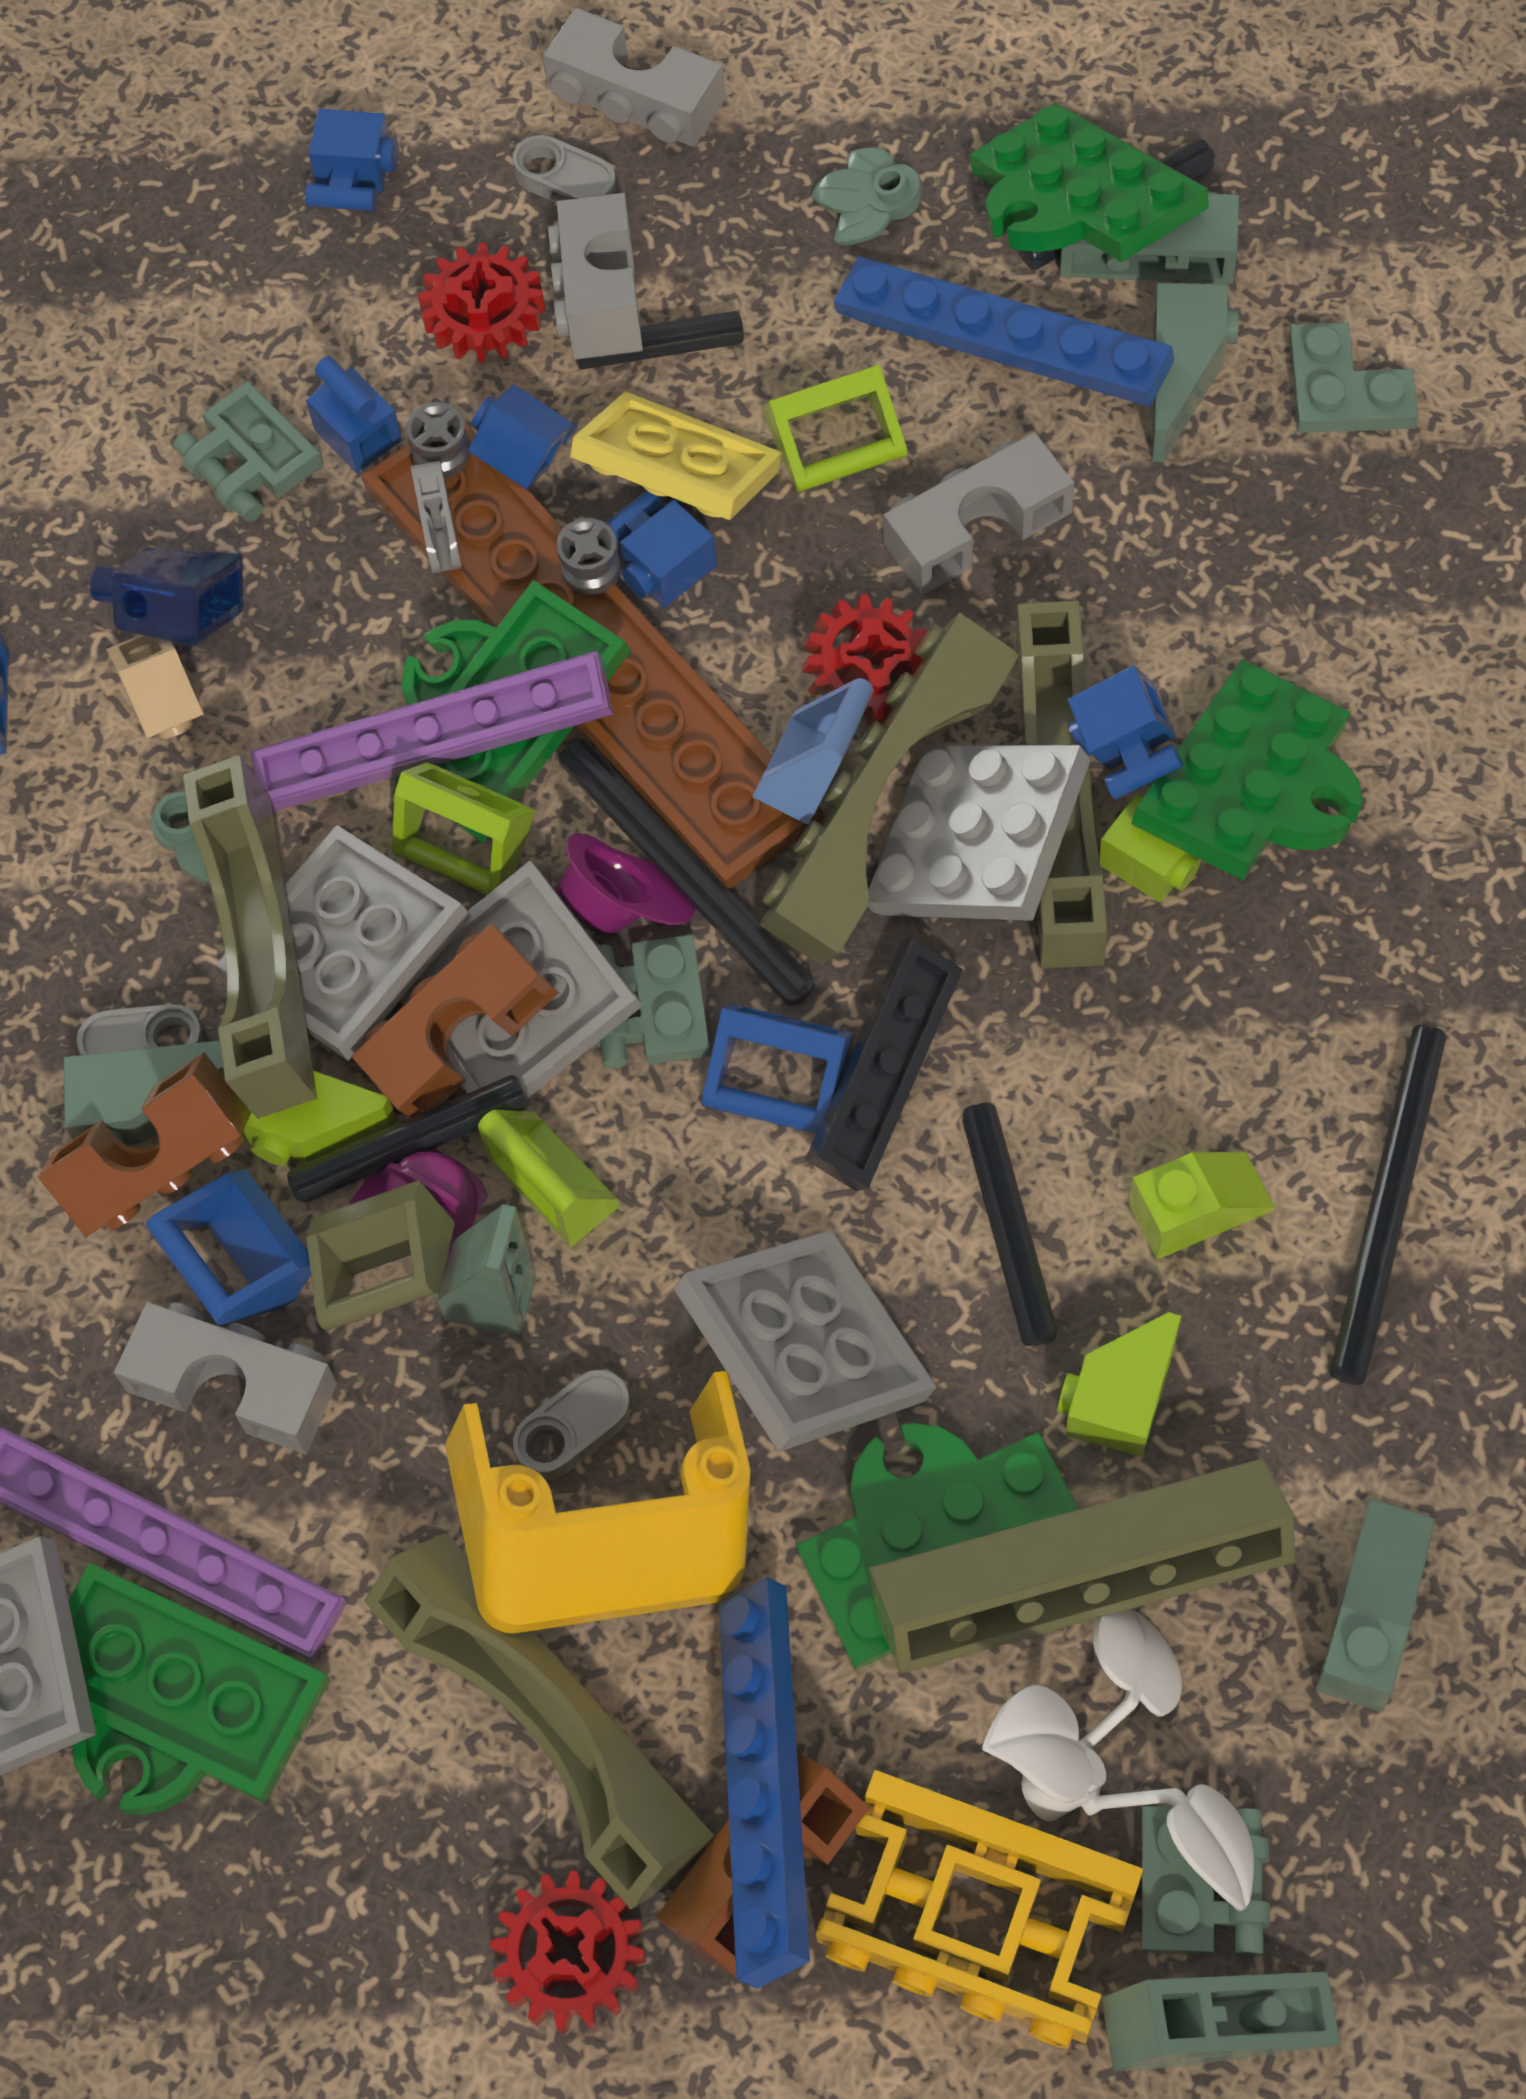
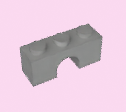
M576 7L543 54L548 89L559 99L569 104L581 102L597 108L607 118L616 123H626L629 121L647 128L658 139L667 143L679 141L695 147L726 99L722 64L673 46L659 65L647 70L628 69L624 67L628 62L624 26Z
M625 193L557 201L559 225L548 226L552 260H562L560 263L551 264L556 299L565 298L564 301L554 302L559 337L570 336L574 360L643 351L639 308L634 281L635 268Z
M1034 432L1017 442L1009 441L1000 445L992 452L990 457L968 469L960 468L952 471L943 478L940 484L918 496H907L895 503L889 512L883 514L884 545L919 593L924 595L972 568L973 538L964 527L968 522L982 516L998 517L1008 522L1020 538L1024 540L1072 513L1074 482Z
M149 1302L145 1303L114 1371L115 1376L126 1392L186 1413L195 1392L206 1380L222 1374L241 1377L246 1381V1387L235 1416L245 1433L305 1455L307 1454L337 1385L328 1364L325 1363L326 1358L322 1354L309 1347L291 1343L287 1350L265 1343L266 1338L264 1335L242 1324L230 1323L228 1329L207 1323L205 1322L206 1317L201 1312L181 1303L171 1302L168 1309Z

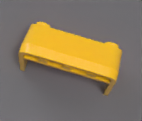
M727 1371L713 1373L689 1411L697 1443L690 1448L681 1464L680 1475L685 1495L559 1513L555 1512L548 1483L534 1469L523 1465L490 1468L477 1403L463 1405L447 1438L445 1448L476 1602L482 1618L488 1625L504 1633H522L713 1604L725 1600L733 1593L743 1579L746 1568L750 1466Z

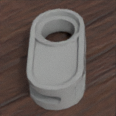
M545 135L531 136L522 140L513 152L515 177L519 185L527 191L557 203V201L617 194L615 171L608 162L556 138ZM540 157L549 158L555 162L554 167L545 173L536 174L526 169V165L531 160Z
M435 461L411 466L432 574L460 569L462 564L441 462Z
M166 1004L106 1010L95 1013L86 1019L79 1028L76 1042L79 1053L81 1055L158 1047L157 1039L162 1030L172 1025H183L189 1028L190 1037L186 1044L205 1042V1036L198 1018L190 1009L182 1005Z
M588 1371L577 1377L527 1416L517 1427L513 1437L514 1453L519 1465L534 1469L545 1480L557 1479L568 1473L620 1432L627 1424L631 1414V1399L623 1380L609 1371ZM542 1431L556 1432L563 1437L565 1442L562 1454L557 1459L547 1463L533 1460L527 1452L530 1440L534 1435Z

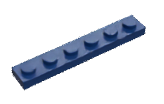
M863 257L857 258L833 301L837 313L862 323L1148 407L1154 401L1175 360L1172 346Z
M768 1576L719 1605L736 1979L757 1989L810 1962L786 1586Z

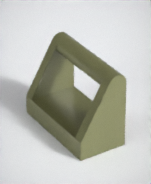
M420 1180L311 1219L306 1238L316 1318L322 1329L328 1331L440 1291L455 1222ZM411 1255L412 1274L349 1295L354 1275Z

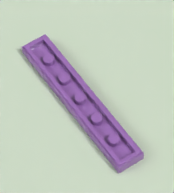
M597 651L255 749L250 751L254 774L269 793L272 811L274 812L400 776L402 771L426 762L434 765L442 764L610 716L614 712L603 659Z
M1 1427V1505L312 1662L316 1660L347 1604L345 1598Z

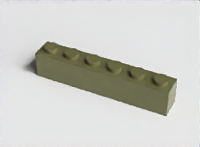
M1262 1458L870 1567L876 1617L898 1672L902 1674L1295 1563L1294 1514Z

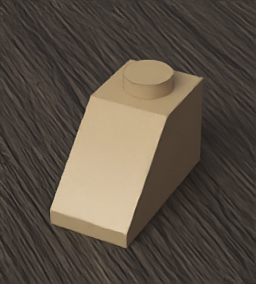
M162 626L106 649L147 738L157 734L160 739L178 736L193 727L192 719L204 715L176 649Z

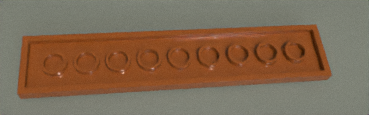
M465 422L466 435L471 445L476 433ZM435 442L430 443V446H432V447H439V446H444V445H445V444H439V445H438V444H436ZM407 444L361 476L364 487L429 559L411 472V466H415L411 445ZM471 454L469 463L461 472L452 477L444 478L462 568L440 573L486 624L497 628L534 580L626 641L632 651L607 682L614 714L578 724L577 726L723 885L730 890L799 840L808 827L807 824L752 797L770 762L772 754L615 584L608 590L593 595L574 592L565 584L561 575L560 559L557 553V539L563 527L529 490H526L473 454ZM588 559L586 561H583L582 563L587 564L593 563L594 561L592 559ZM819 806L809 824L813 820L820 824L823 822V810Z

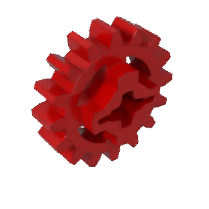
M486 243L479 244L477 254L468 255L467 251L461 246L456 248L457 260L453 263L441 257L436 260L439 275H424L423 281L426 291L418 293L426 334H434L437 348L443 349L452 343L454 355L457 359H462L468 350L475 351L478 362L485 361L487 351L496 350L502 359L508 357L507 345L513 342L523 348L528 345L525 329L539 331L541 328L539 313L545 312V301L538 271L530 272L528 258L524 255L511 261L509 247L503 245L496 255L488 253Z
M861 594L855 603L854 610L842 599L833 608L832 616L824 612L821 614L813 626L817 633H810L803 646L805 650L814 655L807 657L801 667L803 673L817 675V679L808 690L811 696L822 693L827 694L855 679L862 678L870 682L873 686V694L863 716H866L867 724L870 727L875 720L881 723L884 714L888 716L892 710V707L885 703L888 696L887 688L890 686V679H897L904 672L913 676L923 660L915 654V651L928 630L927 628L912 631L908 624L912 620L914 612L910 609L903 612L899 617L892 614V599L886 597L877 609L872 608L867 594ZM850 629L851 635L848 638V643H841L838 648H832L835 638ZM866 655V658H860L859 656ZM872 665H877L878 668L872 669Z
M570 1871L566 1880V1887L557 1888L551 1877L545 1874L541 1876L542 1894L534 1898L529 1892L520 1888L515 1892L522 1906L519 1914L501 1911L498 1916L501 1924L510 1932L508 1938L491 1940L490 1948L497 1955L507 1957V1962L493 1970L494 1978L498 1983L515 1981L516 1984L510 1989L505 1999L513 2009L522 2006L529 2000L531 2005L528 2019L537 2027L546 2018L547 2014L551 2013L554 2014L556 2028L559 2033H567L571 2024V2018L576 2015L581 2016L589 2030L596 2028L597 2017L595 2010L604 2006L608 2011L617 2016L622 2011L615 1996L619 1988L637 1992L640 1986L637 1979L628 1972L629 1965L646 1963L647 1955L645 1951L629 1944V1941L636 1939L644 1933L640 1920L622 1922L621 1918L627 1913L629 1907L619 1896L609 1903L606 1901L609 1886L605 1879L601 1877L592 1884L588 1891L583 1889L578 1871ZM562 1906L588 1908L579 1917L557 1916L553 1912V1909ZM532 1928L537 1934L536 1955L526 1963L528 1967L524 1969L522 1961L523 1944L527 1933ZM549 1929H553L560 1938L565 1937L572 1944L583 1938L578 1948L583 1956L582 1961L589 1971L587 1974H584L576 1964L572 1966L566 1959H561L553 1964L559 1957V1954L554 1946L555 1941L548 1931ZM611 1934H614L615 1957L613 1965L606 1976L599 1967L600 1947L609 1940ZM557 1985L580 1986L586 1994L575 1998H556L545 1993H549Z

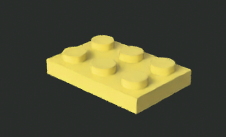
M625 391L573 437L570 457L591 465L595 471L601 474L617 475L642 485L651 494L670 496L695 506L704 515L731 520L778 473L782 452Z

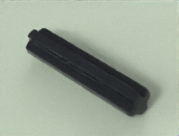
M731 311L641 326L643 351L576 359V364L579 369H589L741 344L744 340L742 318L739 312Z

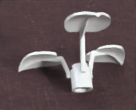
M1128 1609L1097 1618L1093 1628L1094 1650L1107 1676L1117 1686L1127 1690L1123 1701L1086 1736L1078 1740V1722L1067 1702L1056 1692L1045 1686L1031 1685L1012 1696L1000 1709L987 1733L982 1750L1009 1763L1023 1774L1021 1785L1024 1798L1031 1810L1045 1821H1055L1080 1806L1083 1807L1089 1816H1092L1102 1809L1158 1803L1172 1805L1173 1808L1167 1815V1827L1177 1849L1195 1872L1240 1912L1246 1909L1251 1899L1254 1874L1253 1846L1244 1820L1222 1794L1210 1786L1199 1784L1191 1788L1187 1796L1177 1788L1100 1795L1101 1786L1106 1781V1770L1100 1757L1091 1748L1131 1713L1138 1705L1139 1700L1154 1715L1164 1716L1171 1712L1180 1700L1182 1679L1178 1662L1171 1647L1157 1628L1142 1615Z

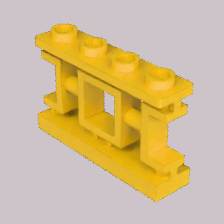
M874 1770L865 1795V1803L870 1808L856 1826V1834L882 1843L886 1847L865 1905L833 1893L830 1894L825 1914L820 1919L816 1930L817 1942L828 1946L825 1957L856 1971L865 1972L868 1962L895 1971L892 1980L894 1984L922 1996L932 1997L936 1987L963 1997L960 2004L962 2010L990 2022L1000 2023L1003 2013L1031 2023L1028 2030L1030 2036L1052 2046L1069 2049L1072 2039L1086 2044L1102 1995L1068 1981L1089 1921L1123 1933L1144 1869ZM884 1817L974 1849L975 1853L971 1854L947 1845L934 1881L899 1869L897 1865L907 1840V1829L883 1821ZM1016 1867H1023L1109 1899L1110 1903L1106 1904L1081 1895L1069 1932L1030 1917L1040 1888L1041 1879L1017 1871ZM955 1871L1020 1895L999 1956L934 1932ZM886 1895L924 1908L913 1938V1946L937 1955V1961L845 1927L846 1921L874 1931ZM1020 1945L1060 1959L1048 1997L1074 2007L1073 2012L1067 2011L978 1977L979 1973L982 1972L1007 1982Z

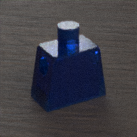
M155 547L147 548L118 567L98 565L91 576V596L95 601L113 603V623L118 630L197 646L242 613L244 607L242 554Z

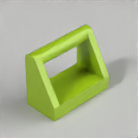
M880 364L770 400L761 407L778 451L782 452V460L797 493L908 455L906 443ZM868 397L886 438L803 466L789 423Z
M426 762L401 772L394 794L392 853L481 894L488 895L516 872L536 810ZM425 809L492 838L490 870L417 838Z
M492 1110L480 1120L478 1129L488 1160L570 1247L575 1245L620 1207L618 1199L535 1112Z

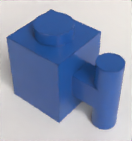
M318 109L308 153L316 184L308 183L306 186V206L375 211L377 192H383L386 173L396 171L399 156L397 138L389 136L385 113Z
M331 356L324 357L317 363L315 374L323 383L316 389L314 394L306 399L313 428L357 474L402 441L395 410L353 367L345 371Z
M513 384L497 399L488 396L477 410L471 426L478 431L468 452L527 490L549 469L561 444L566 446L578 426Z
M646 490L606 522L612 528L617 544L620 542L624 564V569L621 572L625 582L637 596L645 598L650 595L663 608L717 566L714 536L675 500H672L664 507L660 496L651 494Z
M1135 665L1067 699L1076 719L1069 724V730L1075 744L1080 745L1088 756L1092 755L1110 770L1123 763L1126 766L1104 778L1106 786L1115 800L1184 766L1174 744H1170L1154 753L1151 751L1152 748L1176 737V734L1155 683Z

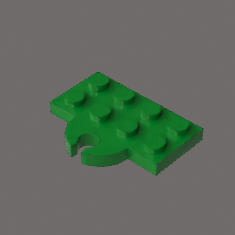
M1057 103L1041 109L1033 117L1008 132L996 136L991 142L969 154L972 174L993 186L986 199L991 235L996 239L1005 235L1007 231L1009 248L1019 251L1044 252L1065 248L1078 241L1085 240L1118 261L1123 262L1209 208L1208 188Z
M533 580L497 628L478 620H453L427 632L423 637L437 653H452L454 655L452 666L443 675L431 677L428 676L426 667L419 659L408 655L403 669L402 691L406 704L411 705L597 651L603 659L608 682L632 650L626 641ZM574 726L436 766L517 801ZM400 776L391 779L398 784ZM450 820L452 823L457 825L459 828L467 832L469 835L474 837L482 844H484L489 838L486 835H483L475 830H472L466 826H463L457 822Z
M1241 659L1177 749L1184 766L1155 780L1136 807L1131 825L1242 881L1245 880L1269 842L1293 850H1320L1338 844L1346 838L1351 822H1356L1363 801L1359 779L1346 762L1330 752L1345 729L1351 712ZM1314 805L1329 806L1336 810L1339 815L1322 813Z
M918 1423L901 1425V1435L904 1445L917 1451L923 1462L920 1470L915 1475L907 1478L895 1477L886 1470L884 1466L885 1445L878 1436L867 1444L854 1465L850 1497L855 1517L796 1544V1552L854 1671L891 1654L876 1617L870 1567L1079 1510L1039 1432L978 1460L961 1438L939 1426Z
M89 1562L68 1600L96 1735L72 1745L74 1766L85 1787L102 1802L110 1792L109 1774L112 1767L121 1759L133 1757L141 1760L143 1776L135 1788L122 1795L119 1809L124 1814L138 1816L166 1811L188 1798L205 1776L266 1804L331 1681L327 1674Z

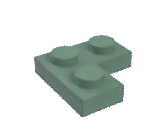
M1349 322L1290 324L1289 344L1298 433L1416 429L1418 410L1413 369L1354 371Z

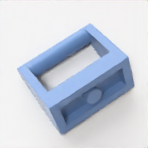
M862 678L855 679L795 710L752 797L808 825L838 770L872 697L873 686L871 683Z

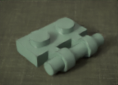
M249 381L202 414L206 427L211 431L210 434L198 441L191 432H184L176 438L173 444V448L184 458L183 466L195 479H204L215 490V499L228 512L233 513L236 511L248 523L256 520L263 511L262 504L253 496V492L264 485L279 499L323 466L320 452ZM230 453L243 464L232 474L221 464V460Z
M694 934L631 943L634 966L627 967L615 965L612 946L598 945L633 992L638 991L639 1000L643 1004L640 1008V1017L627 1018L595 1044V1046L601 1048L602 1063L605 1068L617 1069L627 1065L626 1044L645 1042L648 1065L710 1056Z
M1142 1806L1141 1868L1144 1870L1141 1876V1953L1212 1956L1214 1953V1927L1235 1928V1955L1245 1957L1263 1956V1928L1270 1927V1903L1263 1901V1864L1270 1862L1269 1839L1262 1837V1811L1250 1808L1236 1809L1249 1831L1254 1853L1251 1899L1246 1909L1239 1912L1228 1902L1214 1901V1889L1195 1872L1177 1849L1167 1827V1815L1173 1807Z

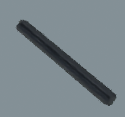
M570 740L558 755L559 764L786 1005L791 1006L803 1002L815 988L814 979L769 931L759 925L760 922L723 885L712 871L587 740Z
M1424 1024L1416 1025L1412 1029L1330 1368L1331 1377L1342 1383L1362 1385L1368 1373L1447 1038L1445 1032L1440 1028Z

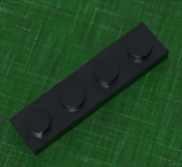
M914 937L900 942L805 1158L807 1162L855 1191L869 1188L963 971L962 968Z

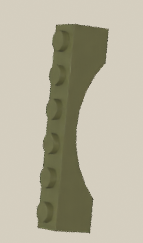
M1079 600L1018 604L1016 650L1021 654L1017 659L1024 745H1076L1069 730V724L1076 719L1067 699L1085 691L1084 651ZM1089 766L1036 910L1041 969L1104 966L1107 921L1103 875L1093 815Z
M959 613L944 628L935 623L924 636L915 651V654L923 659L912 676L904 672L895 683L885 700V703L892 707L883 724L875 720L855 748V752L861 755L862 759L852 774L844 770L836 779L824 799L826 803L832 806L821 824L813 820L793 849L795 853L801 856L791 874L782 870L762 899V902L770 908L759 925L807 958L821 965H824L840 953L870 903L866 877L867 837L875 804L890 773L909 748L916 742L944 727L971 720L993 701L1021 655L962 613Z
M237 755L184 774L183 781L189 824L210 882L225 949L227 1002L224 1017L218 1027L225 1082L256 1118L259 1119L317 1099L271 798L241 755Z
M447 1532L391 1557L364 1599V1602L407 1651L439 1663L471 1681L503 1705L531 1733L554 1764L570 1794L581 1827L586 1859L630 1909H633L679 1880L689 1870L714 1835L534 1631L514 1634L504 1633L492 1628L485 1622L478 1610L468 1557Z

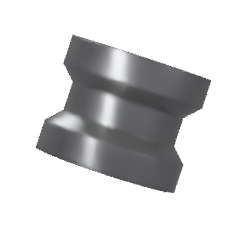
M434 402L425 404L413 412L408 419L406 430L414 464L420 465L440 461L444 478L452 477L461 472L469 463L471 453L468 452L470 444L466 435L464 417L460 411L450 404ZM435 442V443L438 444V445H439V444H445V445H444V446H439V447H432V446H430V443Z
M581 518L569 523L561 530L557 539V553L560 559L561 575L565 584L574 592L584 595L599 594L612 587L620 575L617 539L612 528L601 520ZM594 557L599 559L598 561L593 563H582L583 561H586L588 559H594Z

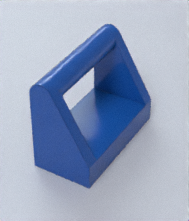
M734 1003L723 1007L701 1104L704 1107L816 1134L847 1065L855 1033ZM737 1038L828 1060L817 1108L722 1085Z
M247 1169L224 1174L157 1212L145 1224L148 1231L219 1326L285 1308L295 1300L311 1276L308 1250ZM208 1225L251 1284L229 1296L182 1231Z

